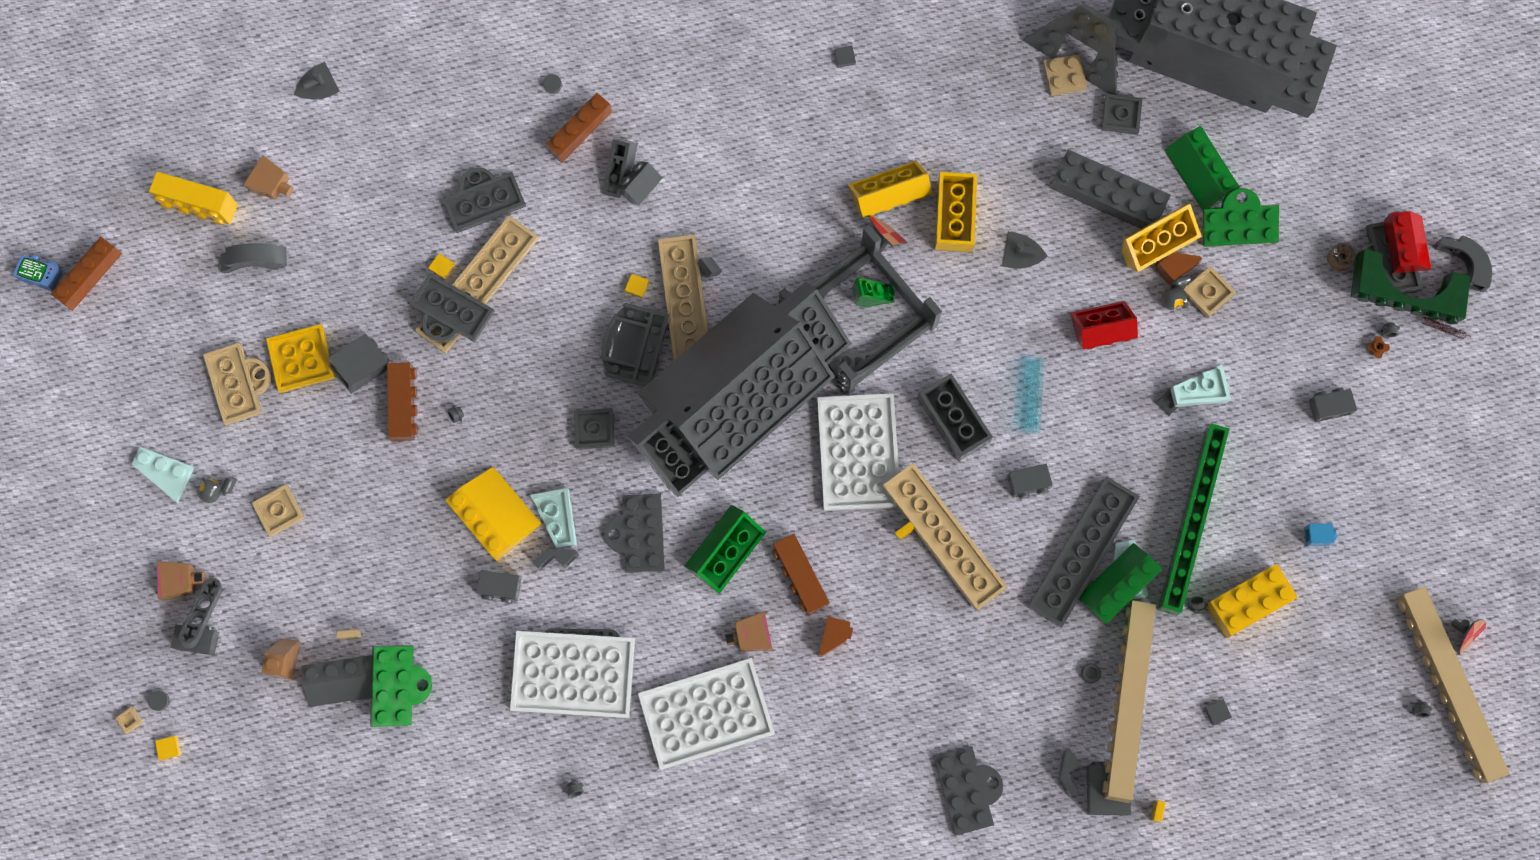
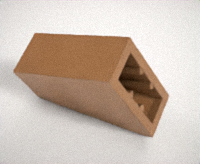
M280 638L265 653L261 674L273 678L293 680L300 641Z

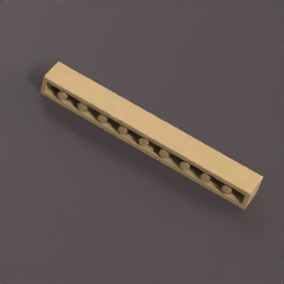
M1424 586L1398 596V606L1407 617L1406 624L1415 635L1414 642L1424 655L1422 657L1423 662L1432 673L1431 680L1440 691L1439 698L1444 705L1446 704L1449 711L1447 713L1448 718L1457 729L1456 736L1458 740L1463 742L1466 749L1464 753L1467 760L1471 761L1474 767L1473 774L1478 781L1480 780V783H1489L1509 775L1507 766L1426 587Z
M1132 600L1129 606H1126L1124 612L1127 623L1123 625L1122 636L1125 637L1124 644H1121L1119 653L1122 656V663H1119L1117 668V674L1120 675V679L1115 685V694L1118 695L1117 702L1114 701L1112 708L1115 719L1111 721L1110 733H1113L1112 741H1109L1107 752L1110 753V759L1106 761L1105 773H1108L1107 781L1104 780L1102 787L1105 799L1124 803H1130L1133 800L1156 609L1155 604Z

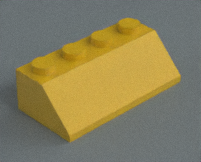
M917 160L847 184L856 208L863 218L869 217V215L874 216L875 213L881 211H889L892 207L906 205L912 200L923 199L927 195L932 194L928 173Z
M1187 203L1124 238L1122 254L1127 267L1139 272L1202 237L1191 205Z

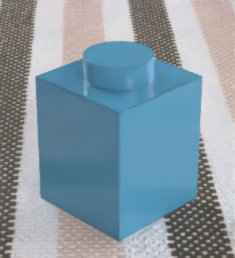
M1333 523L1309 524L1304 527L1306 546H1329L1335 543L1337 534L1336 530L1333 529Z

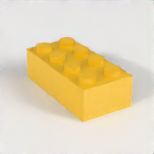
M158 171L149 189V193L154 197L155 201L160 203L162 208L171 210V208L178 209L177 211L184 215L192 213L201 220L209 218L218 225H223L224 223L230 225L238 206L226 191Z
M939 173L935 250L973 251L975 244L977 174Z
M1275 564L1208 602L1207 608L1225 638H1228L1292 602L1298 596L1278 564Z

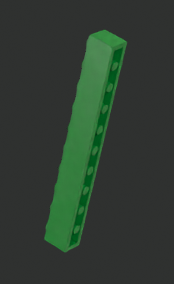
M1212 423L1205 428L1158 611L1175 616L1182 613L1229 428Z

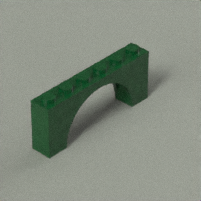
M1364 249L1356 254L1350 297L1357 298L1360 302H1373L1376 306L1392 307L1395 311H1408L1412 315L1428 316L1431 320H1444L1447 324H1457L1466 319L1471 276L1452 272L1444 276L1442 285L1434 297L1415 299L1404 295L1391 284L1383 267V253Z

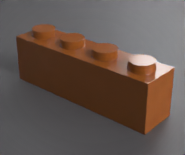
M596 93L546 143L548 152L563 163L612 113L610 103Z
M100 236L52 291L51 295L73 311L122 253Z
M410 362L387 363L388 438L392 442L415 440V435H418V425L414 420V416L418 415L417 405H414V398H417V387L414 386V379H417V370Z
M795 534L774 543L772 553L776 561L780 559L783 565L780 568L784 577L790 578L792 584L789 586L794 595L798 594L801 600L798 604L802 612H807L809 616L829 606L830 602Z

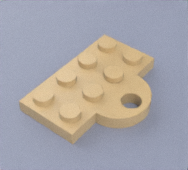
M240 342L203 354L224 425L227 426L263 414L258 396L263 394L271 383L269 368L258 359H246ZM264 370L265 376L262 379H256V373Z

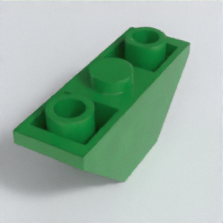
M857 278L853 284L852 289L856 306L871 307L895 302V291L890 284Z

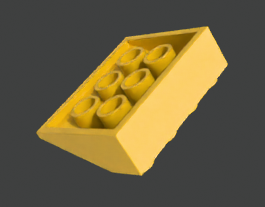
M494 467L469 481L445 499L496 561H499L542 525Z

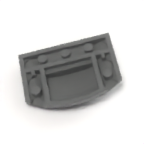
M625 303L622 305L623 308L613 316L604 336L602 347V362L606 370L604 373L607 377L646 386L653 380L670 314Z

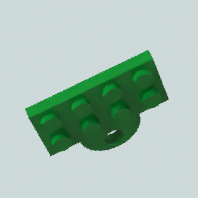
M1235 188L1225 195L1221 207L1203 208L1204 247L1279 242V205H1261L1257 194L1250 189ZM1244 192L1246 198L1243 202L1239 203L1237 195Z
M413 645L372 646L371 727L412 725V705L422 703L430 695L432 679L425 669L413 665ZM424 679L426 687L423 690H418L417 682Z

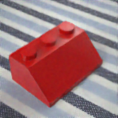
M1411 211L1391 212L1384 219L1393 273L1431 270L1422 216Z
M1125 301L1070 313L1078 343L1083 350L1138 338L1137 317Z

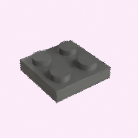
M1106 93L1101 130L1138 135L1143 98Z
M612 408L574 411L576 450L615 447Z

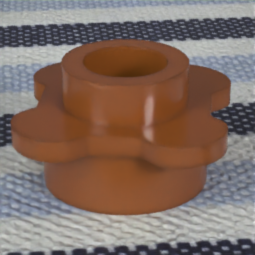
M1376 336L1372 343L1367 344V350L1375 358H1381L1384 352L1390 350V346L1385 344L1380 336Z

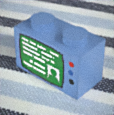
M21 255L13 276L22 282L53 291L63 272L58 268V264L47 260V262L40 261L41 259L34 255H29V257Z

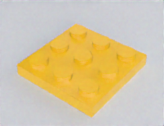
M322 324L266 338L279 393L336 379L335 374L328 367L330 351Z

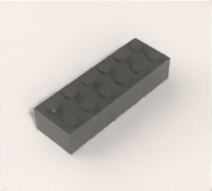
M1069 149L1050 186L1052 190L1140 229L1161 218L1171 196L1164 191Z

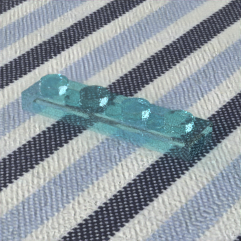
M1024 358L1021 432L1040 434L1044 358Z

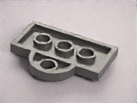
M480 167L469 169L462 175L459 181L460 192L443 198L456 233L526 207L513 172L495 178L489 170ZM474 174L480 176L477 182L470 181V177Z
M1384 222L1368 224L1366 231L1370 243L1363 246L1359 252L1367 249L1383 253V267L1387 278L1401 293L1421 291L1423 286L1419 271L1393 273Z
M431 273L428 274L409 304L412 308L425 314L422 320L423 330L431 340L438 343L449 342L456 338L458 334L475 343L495 312L493 308ZM435 327L442 328V332L438 336L432 335V330Z
M661 494L622 496L623 515L614 517L605 528L606 543L614 552L625 554L626 573L665 571ZM612 530L620 532V537L617 540L609 538V533Z
M972 746L934 756L955 836L994 826L989 805L995 803L1002 795L1003 780L1000 774L990 766H978ZM990 777L997 779V788L990 789L988 787L987 780Z

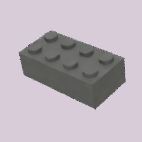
M952 373L919 392L917 399L958 462L984 447L993 439L990 431Z

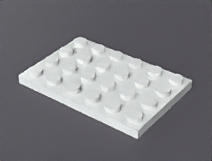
M894 393L817 397L824 511L898 508L882 487L883 484L899 473Z
M516 631L510 711L630 718L635 638Z
M752 658L638 693L660 770L775 735Z

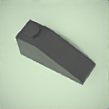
M613 139L602 194L621 198L622 193L617 188L620 185V181L631 172L638 143L624 139Z

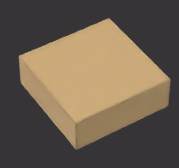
M357 629L341 630L337 632V639L341 641L361 639V632Z
M133 706L115 717L124 734L130 733L144 723Z

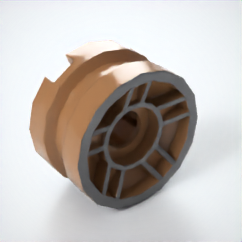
M1338 243L1329 251L1327 261L1332 269L1339 272L1346 271L1355 263L1357 251L1349 243ZM1341 254L1343 255L1344 260H1341L1339 258Z

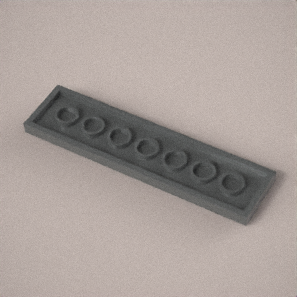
M1106 476L1027 608L1062 628L1140 496Z

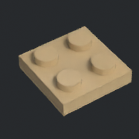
M1079 54L1043 61L1050 96L1087 90Z
M1211 266L1183 289L1186 296L1207 318L1213 315L1237 293Z
M287 484L252 502L269 537L305 519Z

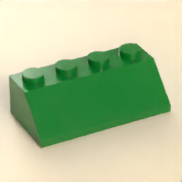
M1201 126L1184 134L1165 149V152L1202 210L1222 202L1228 192L1235 188H1240Z
M730 505L684 567L720 594L766 532L743 510Z
M1133 543L1083 591L1079 600L1106 626L1163 568L1145 551Z

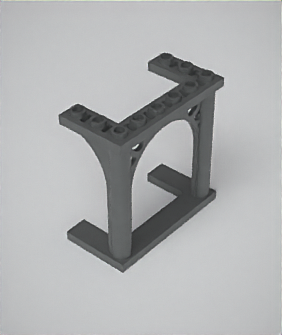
M870 224L863 229L861 247L810 285L815 287L824 299L833 288L872 260L918 317L877 348L863 353L843 351L837 358V362L834 359L828 364V367L838 381V387L842 392L846 391L848 394L855 390V386L926 331L929 329L933 331L937 328L942 314V310L931 297L922 303L880 253L881 237ZM786 288L779 292V304L791 294ZM848 357L851 365L849 366L846 361L840 365L842 358ZM855 358H859L862 361L857 362L858 365L855 367Z

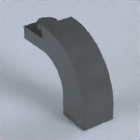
M1463 235L1457 241L1452 237H1442L1436 242L1435 250L1455 255L1465 263L1468 275L1471 276L1469 289L1484 292L1490 288L1492 281L1491 261L1485 250L1477 242Z
M248 243L225 248L226 252L221 254L220 258L222 273H230L244 267H264L277 270L287 265L286 247L273 244Z

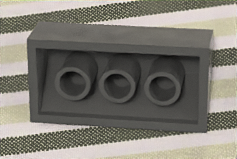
M372 655L301 666L303 686L310 707L371 698Z

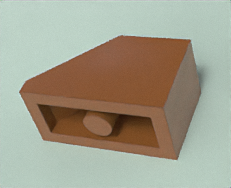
M1173 252L1171 255L1157 261L1159 264L1155 269L1170 286L1176 278L1184 276L1196 267L1202 258L1197 255Z
M828 616L818 657H824L845 644L847 639H851L853 628L850 627L851 622Z

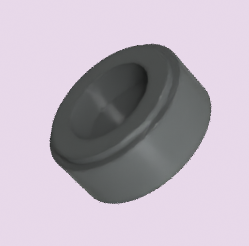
M551 74L545 77L543 86L546 92L556 94L561 90L562 82L557 75Z
M1086 664L1081 669V677L1086 683H1095L1101 677V670L1096 664Z
M154 691L148 697V705L155 711L165 710L170 703L168 694L163 691Z

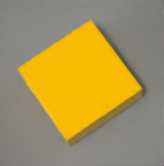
M438 253L428 269L445 280L455 266V263Z
M631 274L625 292L643 299L649 280Z
M910 521L895 532V534L902 540L914 531V525Z
M177 736L155 741L159 761L180 756Z
M1154 800L1151 821H1162L1166 805L1164 801Z

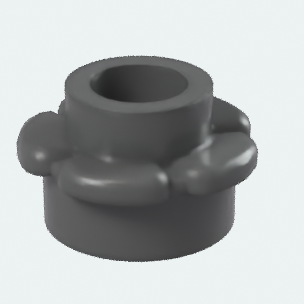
M1394 322L1384 324L1381 328L1383 337L1399 335L1398 330L1400 327L1396 326Z
M452 405V408L447 410L453 423L462 422V417H464L462 409L459 406Z
M1200 596L1190 598L1188 603L1189 610L1195 614L1204 612L1208 606L1205 599Z
M1417 702L1412 707L1415 717L1425 718L1431 716L1432 707L1427 702Z
M572 781L567 784V788L564 791L568 794L569 798H574L583 794L584 790L582 787L584 785L583 783H578V781Z

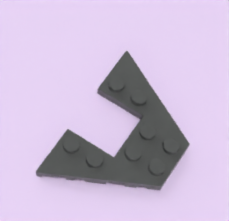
M1085 3L1078 5L1075 9H1071L1063 16L1052 20L1030 35H1026L1023 39L1026 43L1054 59L1067 34L1071 35L1098 52L1085 79L1109 94L1118 95V72L1116 70L1118 61L1117 54L1115 53V45L1117 43L1115 35L1116 22Z

